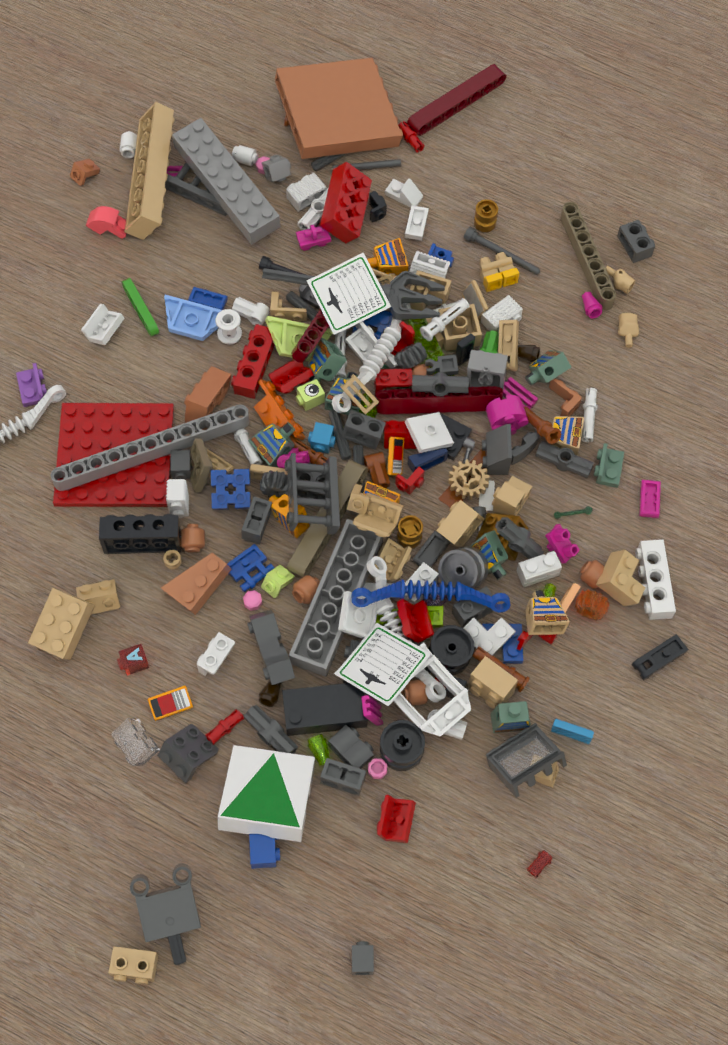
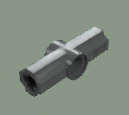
M438 372L434 376L413 375L412 392H433L436 396H444L447 393H468L469 377L448 376L443 372Z
M544 441L540 443L536 453V457L555 464L560 471L569 470L585 478L589 477L594 462L575 455L569 448L561 449Z
M502 517L496 523L495 528L497 532L509 542L508 547L510 549L521 552L528 559L543 555L542 547L530 537V531L518 527L508 517Z
M257 705L252 706L246 712L244 719L257 731L259 737L268 746L271 745L278 752L295 754L298 746L284 733V729L276 720L270 719Z

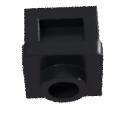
M376 191L369 193V205L373 208L370 211V221L373 223L386 216L387 205L381 195L379 196Z

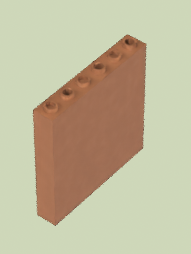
M373 58L276 68L275 83L301 159L399 147L400 141L403 139L402 129H399L397 116L393 113V105L389 102L388 92L384 89L383 79L379 76L378 66L374 63Z

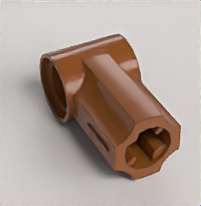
M383 452L364 456V464L368 467L372 483L383 488L389 487L390 480L386 471V461Z

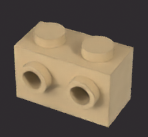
M113 946L108 973L114 977L113 980L126 982L127 979H135V983L147 985L148 981L154 982L158 954L152 951Z

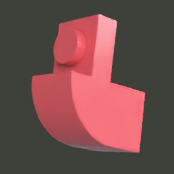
M100 206L90 212L86 226L101 235L108 230L121 239L126 237L127 234L125 233L126 220L118 215V210L107 206Z

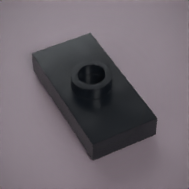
M472 333L457 343L456 358L458 366L469 360L471 350H474L475 336Z

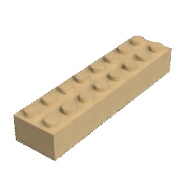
M155 102L139 119L125 233L142 240L151 235L153 230L159 227L163 220L161 213L164 208L163 197L166 193L165 182L168 177L166 172L169 165L168 155L171 150L170 140L173 134L171 130L175 120L173 118L174 110L158 102Z

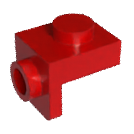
M418 467L408 479L397 474L395 477L396 487L410 495L416 487L420 488L424 483L425 471Z

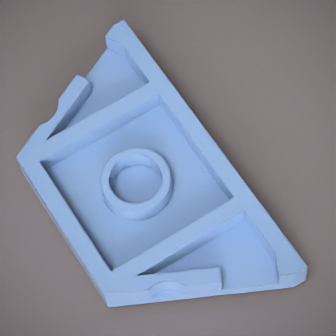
M169 295L164 296L169 332L204 341L218 329L215 318L222 310Z

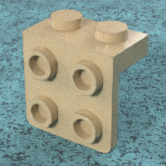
M367 493L366 496H369L370 500L365 515L359 513L354 519L353 524L360 530L375 532L379 537H389L398 526L404 505Z

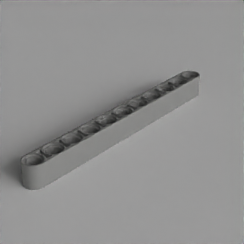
M236 405L53 469L50 474L53 485L57 490L65 491L171 454V450H183L191 447L194 439H202L205 442L243 429L250 422L248 408L244 405Z

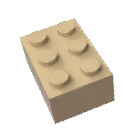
M52 588L28 643L62 659L71 660L95 605L63 590Z

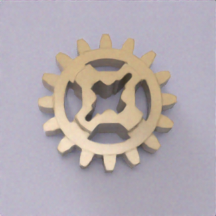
M467 459L465 464L459 461L458 467L453 465L452 471L449 472L448 484L451 485V491L456 490V496L462 494V499L469 496V499L472 500L474 495L479 498L480 493L485 494L486 488L489 486L490 476L486 475L487 468L482 469V463L477 466L475 465V460L471 464Z

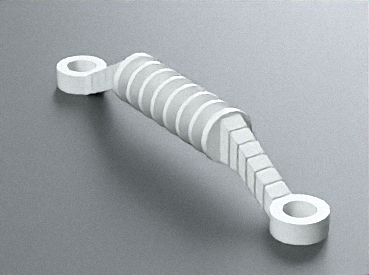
M409 303L401 304L403 308L411 309ZM392 317L390 327L385 328L377 344L374 345V349L367 356V360L360 367V374L357 378L363 385L369 380L376 378L384 365L383 363L390 356V352L394 350L397 342L401 339L399 323L402 320H396ZM354 381L353 385L360 390L361 387ZM350 386L347 388L353 396L356 394ZM345 392L335 395L332 399L333 409L338 413L347 412L351 407V398ZM340 399L343 400V408L339 404Z
M62 385L51 387L34 409L22 413V420L15 416L16 423L8 420V427L2 423L0 441L5 443V436L11 440V433L19 436V429L25 433V426L30 430L33 429L44 413V410L47 409V406L51 402L61 401L66 396V391Z
M374 556L367 562L366 567L369 573L376 577V590L387 586V565L381 557ZM390 597L377 601V615L384 614L380 621L388 622L384 627L390 628L392 632L406 638L401 633L403 626H398L401 619H394L398 615L397 611L391 612L395 605L391 602ZM423 669L416 675L426 685L425 692L428 699L432 702H439L445 698V687L433 678L429 672Z

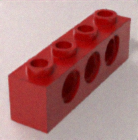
M258 324L249 333V343L243 349L244 357L242 360H239L237 365L238 373L236 376H233L231 382L234 394L252 399L256 398L260 387L258 381L263 379L275 346L268 327Z

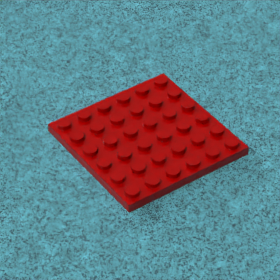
M62 403L56 468L172 428L174 404ZM171 454L65 491H59L54 487L53 505L54 507H168L166 501V481L170 479Z

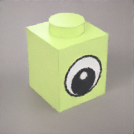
M315 379L298 387L295 398L298 405L303 406L305 411L325 403V392L318 380Z

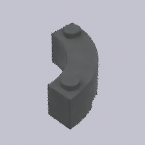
M270 609L249 616L250 622L247 623L250 634L254 633L265 666L262 669L265 680L269 679L271 684L274 685L295 678L283 643L279 644L278 641L281 639L274 612Z

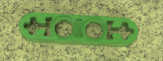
M131 278L121 281L125 293L150 337L159 334L157 324Z

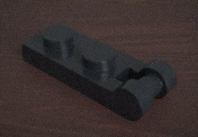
M676 634L635 660L631 665L641 673L640 677L644 681L687 653L689 649ZM648 662L651 666L648 669L644 666V663Z

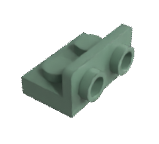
M604 443L602 449H598L596 458L600 460L599 465H596L594 470V476H597L596 484L618 488L624 452L608 449V444Z

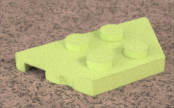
M267 316L265 321L279 356L293 358L292 350L310 324ZM327 328L321 338L328 341L333 334L332 330ZM315 348L313 349V351L311 352V354L308 356V358H307L305 361H309V360H310V358H311V356H312V354H313Z

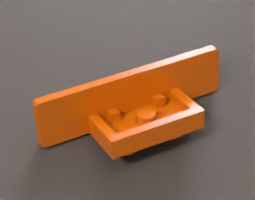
M260 379L258 383L266 393V396L254 406V409L266 427L273 423L282 428L289 422L295 428V431L292 433L294 437L304 440L306 437L302 433L304 431L303 428L294 421L293 413L286 409L284 406L285 401L274 391L276 389L270 381L267 382Z

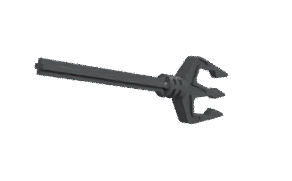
M266 268L263 269L262 275L264 279L308 285L306 280L315 277ZM409 271L400 273L390 284L385 283L382 285L379 282L391 305L389 310L396 320L440 316L439 312L429 308L419 311L403 308L401 304H442V299L431 294L423 295L405 287L411 284L427 287L430 291H444V285Z

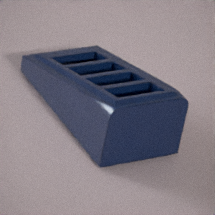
M444 448L408 456L407 464L412 473L418 467L426 471L447 461L448 450Z

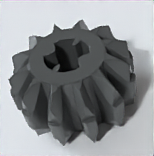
M418 342L405 347L395 355L396 362L401 369L412 368L427 357L424 346Z
M272 470L265 472L260 481L262 494L268 495V497L276 495L278 498L283 494L288 495V475H285V472H278V470L276 472Z

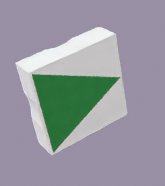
M233 745L218 813V830L243 834H262L271 838L301 842L306 819V805L314 774L315 757Z

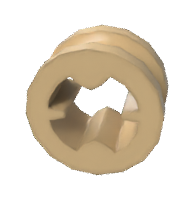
M169 550L163 556L164 564L168 569H177L182 563L181 555L176 550ZM172 556H175L176 560H174L173 563H170L168 559H171Z

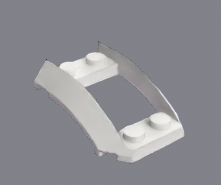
M424 642L419 646L424 650L430 652ZM431 653L413 677L427 666L455 697L427 721L401 693L394 702L421 731L440 737L471 711L468 690Z

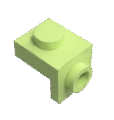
M279 565L266 574L261 588L273 598H276L281 589L291 583L295 576L282 565Z

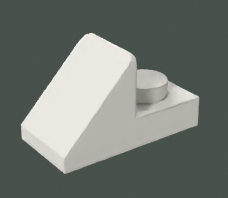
M409 178L405 184L393 179L385 190L386 196L410 208L412 205L417 206L423 198V194Z

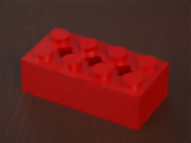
M348 162L341 164L332 171L320 227L345 244L360 237L372 183L369 177Z

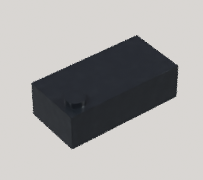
M350 683L282 690L287 736L339 731L345 725L354 729L367 727L368 719L363 715L361 699L365 694Z

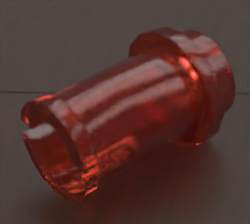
M545 850L538 852L537 858L527 867V871L535 878L538 877L548 864H551L553 859Z

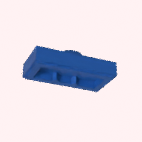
M193 287L188 301L224 310L228 296Z

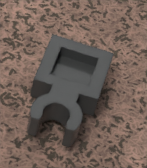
M456 355L438 356L437 361L432 359L425 360V366L432 367L426 369L427 375H433L435 372H443L447 375L458 374Z

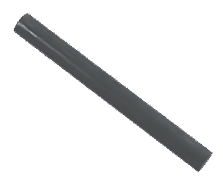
M401 159L352 163L351 165L358 170L401 166ZM332 165V169L340 165Z

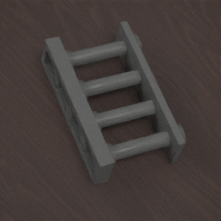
M187 163L184 164L177 176L173 177L168 174L165 182L166 190L219 214L227 215L208 189L202 190L197 187L201 182L197 175L191 183L182 181L190 169Z
M291 453L289 459L285 461V471L288 473L289 512L287 513L286 522L289 524L290 531H294L298 522L323 524L327 527V534L335 535L340 527L337 457L329 456L326 463L317 465L296 463V453ZM296 470L320 472L325 475L324 482L297 480ZM297 488L323 490L326 498L297 497ZM298 505L324 507L326 509V516L298 515Z

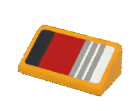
M389 438L388 475H402L404 438Z
M186 686L147 699L155 721L193 708Z

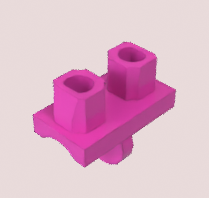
M314 224L310 225V229L296 232L300 249L303 251L310 250L312 246L316 245L320 247L327 246V243L331 242L329 232L320 226L315 227Z
M292 448L288 454H283L277 459V466L285 469V461L289 459L291 453H296V463H309L308 451L299 452L298 448Z
M556 524L545 535L549 541L547 549L549 551L554 550L562 564L566 563L571 557H574L580 550L577 544L570 542V532L568 529H563L560 524Z

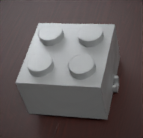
M471 350L467 367L468 387L497 386L503 389L506 379L508 355Z

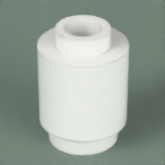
M128 131L121 135L120 152L125 158H133L135 156L137 135Z
M242 145L233 148L232 157L236 162L248 166L256 164L258 160L256 149Z

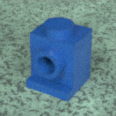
M433 243L428 254L449 261V267L451 268L454 262L452 251L437 247Z

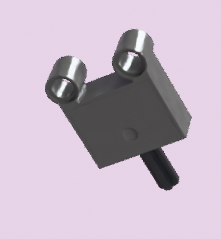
M184 863L176 865L173 869L172 876L176 886L148 893L150 881L143 874L134 876L130 883V891L136 899L145 942L168 937L175 965L186 962L180 933L201 928L191 884L192 870ZM179 870H186L188 877L181 880L177 878L176 873ZM143 881L146 884V888L138 891L134 888V883Z

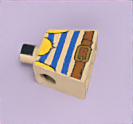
M555 416L552 426L561 431V438L558 442L551 445L561 449L569 448L575 455H578L584 417Z
M542 590L535 591L525 610L528 635L564 634L570 621L558 598L545 597Z

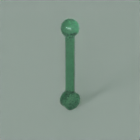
M587 506L585 509L562 513L557 511L554 513V517L559 519L561 516L580 513L589 515L592 513V507Z

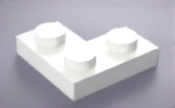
M474 617L464 627L470 633L474 641V647L477 649L480 646L491 655H494L516 633L503 618H500L488 631Z

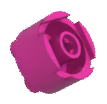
M506 395L507 399L500 400V397L494 399L486 406V413L492 430L506 424H511V435H514L516 430L529 423L519 396Z

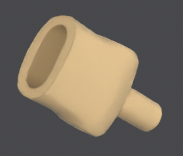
M610 266L606 267L607 273L613 277L614 288L628 294L632 290L635 280L622 269L615 271Z
M622 313L618 316V334L625 337V346L629 348L633 346L632 337H637L639 334L637 315Z

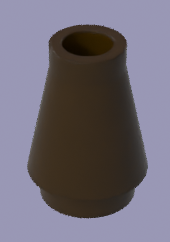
M518 345V357L529 362L536 361L539 358L540 347H536V345Z
M269 680L259 693V702L267 707H273L278 702L282 682L272 685Z

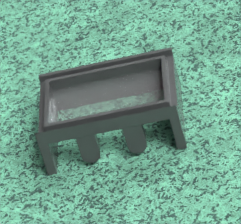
M537 723L526 727L522 732L509 738L506 742L493 748L486 754L490 769L516 798L520 796L517 786L523 782H526L529 787L534 786L536 783L534 775L540 771H543L546 776L551 775L553 772L551 764L558 761L563 768L567 766L564 752L559 750L537 726Z

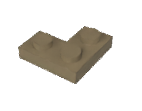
M194 439L190 453L195 466L190 480L194 492H202L204 485L207 484L209 472L212 470V461L209 460L207 447L204 446L203 440Z

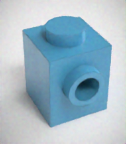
M316 422L313 432L310 431L308 436L311 449L316 452L329 454L330 448H334L336 441L334 426Z

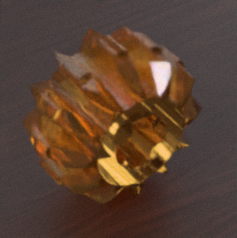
M587 589L586 591H581L578 595L575 608L578 613L582 614V617L597 621L604 618L610 603L607 597L602 596V593Z

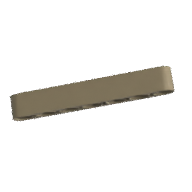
M567 202L563 205L562 224L594 297L602 305L603 310H609L613 307L616 291L579 207L574 202Z
M352 460L348 461L338 478L340 521L347 510L354 485H362L368 473V467ZM321 507L316 516L325 517L326 509ZM310 525L288 563V571L301 577L310 574L332 534H327V527L325 525Z

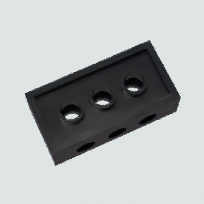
M146 514L145 516L126 515L125 517L107 515L100 517L99 541L104 554L166 553L169 550H176L180 553L181 526L179 517L174 514H165L164 516H155L153 514Z

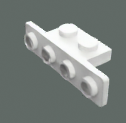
M360 322L355 325L358 330L348 336L345 342L364 363L378 340L374 336L372 328ZM390 354L385 363L390 369H396L398 365L395 356Z

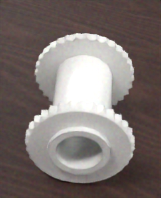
M225 309L220 311L215 318L216 326L219 328L217 337L224 344H235L242 336V330L239 326L241 317L235 310Z

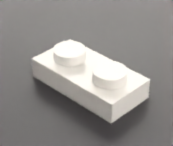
M411 206L405 238L422 241L429 208Z

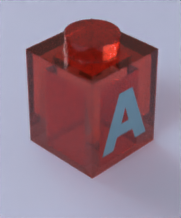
M142 644L118 651L120 658L117 659L120 670H125L126 675L149 668Z

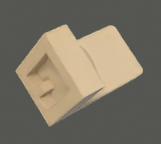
M272 292L270 306L272 317L296 322L307 321V309L282 308L283 300L279 299V292Z

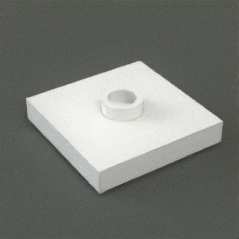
M439 412L407 418L405 421L419 453L451 447L454 444Z
M346 591L343 594L338 630L364 639L376 623L377 602L366 607H356L352 603V592ZM359 596V597H357V598H358V599H364V598H366V597Z

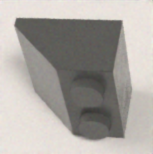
M506 424L487 432L485 440H482V451H485V456L482 457V468H487L486 475L509 474L512 460L511 424Z

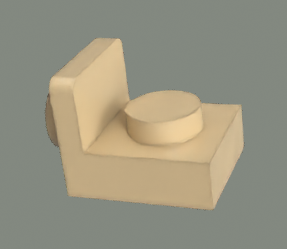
M355 484L350 495L347 510L365 515L370 497L361 493L363 486Z

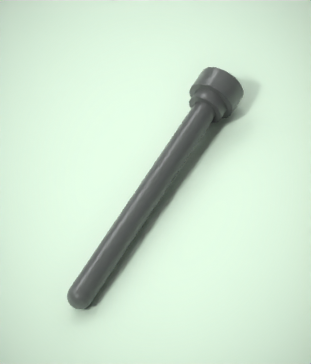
M471 226L467 229L464 235L465 240L469 242L476 241L496 253L504 252L507 257L512 258V262L536 275L540 273L538 267L480 236L477 229Z

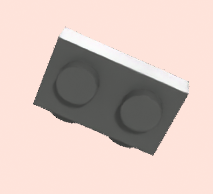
M190 724L166 739L157 756L179 778L187 783L192 779L197 767L215 756L219 749L212 742L208 741L195 725Z

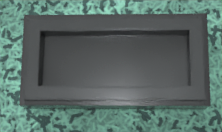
M434 531L415 555L412 562L418 566H421L424 562L432 568L448 547L450 541Z

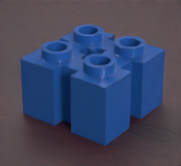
M234 469V474H227L226 470H211V486L216 488V493H211L212 509L229 510L228 505H235L236 510L249 509L251 493L246 492V486H251L250 470ZM230 485H233V487L236 488V491H233V494H229V492L226 491V489L229 488Z

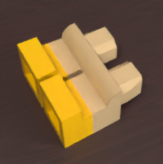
M504 252L497 253L494 262H491L489 257L480 259V277L486 292L518 283L520 273L513 266L512 258L507 257Z

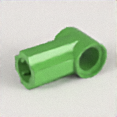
M493 330L487 331L480 350L498 353L499 333Z

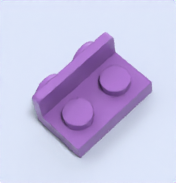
M33 363V369L16 372L23 407L37 405L45 393H47L45 384L41 383V380L44 379L42 368L38 369L37 364Z

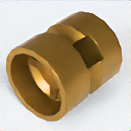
M484 199L477 203L474 226L477 230L491 232L496 227L498 206L494 201Z
M408 515L399 521L397 540L404 548L409 546L413 549L421 543L423 524L418 517Z

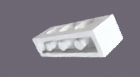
M664 539L640 541L638 548L635 549V556L640 562L638 567L639 577H642V585L646 587L642 594L645 595L646 599L644 611L648 613L649 620L672 619L676 609ZM647 560H653L655 564H650ZM651 577H654V578H656L659 582H654V581H652L650 578H651ZM653 595H658L662 600H656Z

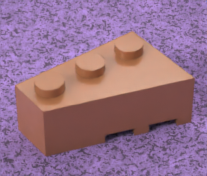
M212 366L207 372L203 373L201 381L195 384L193 392L185 398V423L213 414L216 405H221L230 388V373Z
M211 553L162 586L161 589L196 615L232 569L227 563Z

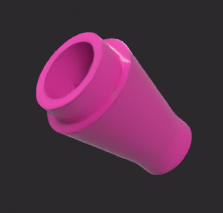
M585 292L582 295L586 315L590 318L599 317L602 314V305L591 292Z

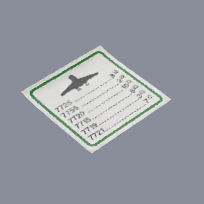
M364 253L306 280L334 335L391 307Z
M376 623L334 674L389 706L431 653Z

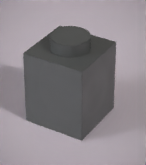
M171 450L172 479H190V450Z
M365 941L356 942V945H352V975H373V945H369V942Z

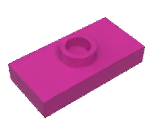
M641 481L639 516L659 518L661 481Z

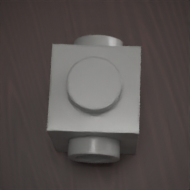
M273 155L269 160L262 162L265 177L272 182L283 181L287 176L291 175V164L285 157Z

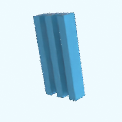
M558 719L554 720L551 728L553 733L590 744L594 735L592 730Z

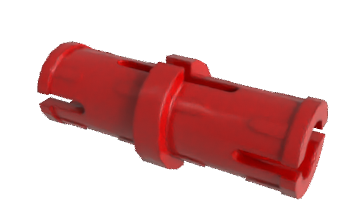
M403 121V124L400 122L398 126L399 129H402L404 140L413 147L416 153L421 152L425 145L419 140L417 133L412 131L405 121Z
M235 709L224 720L221 719L218 725L208 732L205 737L214 745L224 735L230 734L232 732L231 729L244 720L243 715L239 710Z

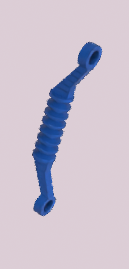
M401 579L396 583L373 592L366 588H357L351 594L352 603L356 607H366L369 604L389 597L404 599L405 593L408 594L409 600L412 599L413 594L416 595L417 600L420 599L421 594H423L424 600H427L429 594H431L434 601L437 595H439L440 601H443L445 595H447L448 601H451L452 596L455 595L456 601L471 600L487 606L498 613L507 611L511 606L510 598L505 593H497L491 597L465 586L461 582H456L455 587H453L451 581L448 582L447 587H445L444 581H441L439 587H437L436 581H433L432 586H429L428 580H425L424 586H421L420 580H417L416 586H414L413 581L409 580L408 586H406L404 579ZM364 596L366 598L358 599L357 597ZM500 601H503V602H504L503 604H496L497 602H500Z

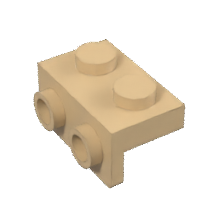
M390 538L385 539L377 555L387 565V583L398 581L403 574L402 568L409 561L412 550L409 546L405 548L400 546Z
M115 579L76 587L78 598L95 605L91 615L120 608Z

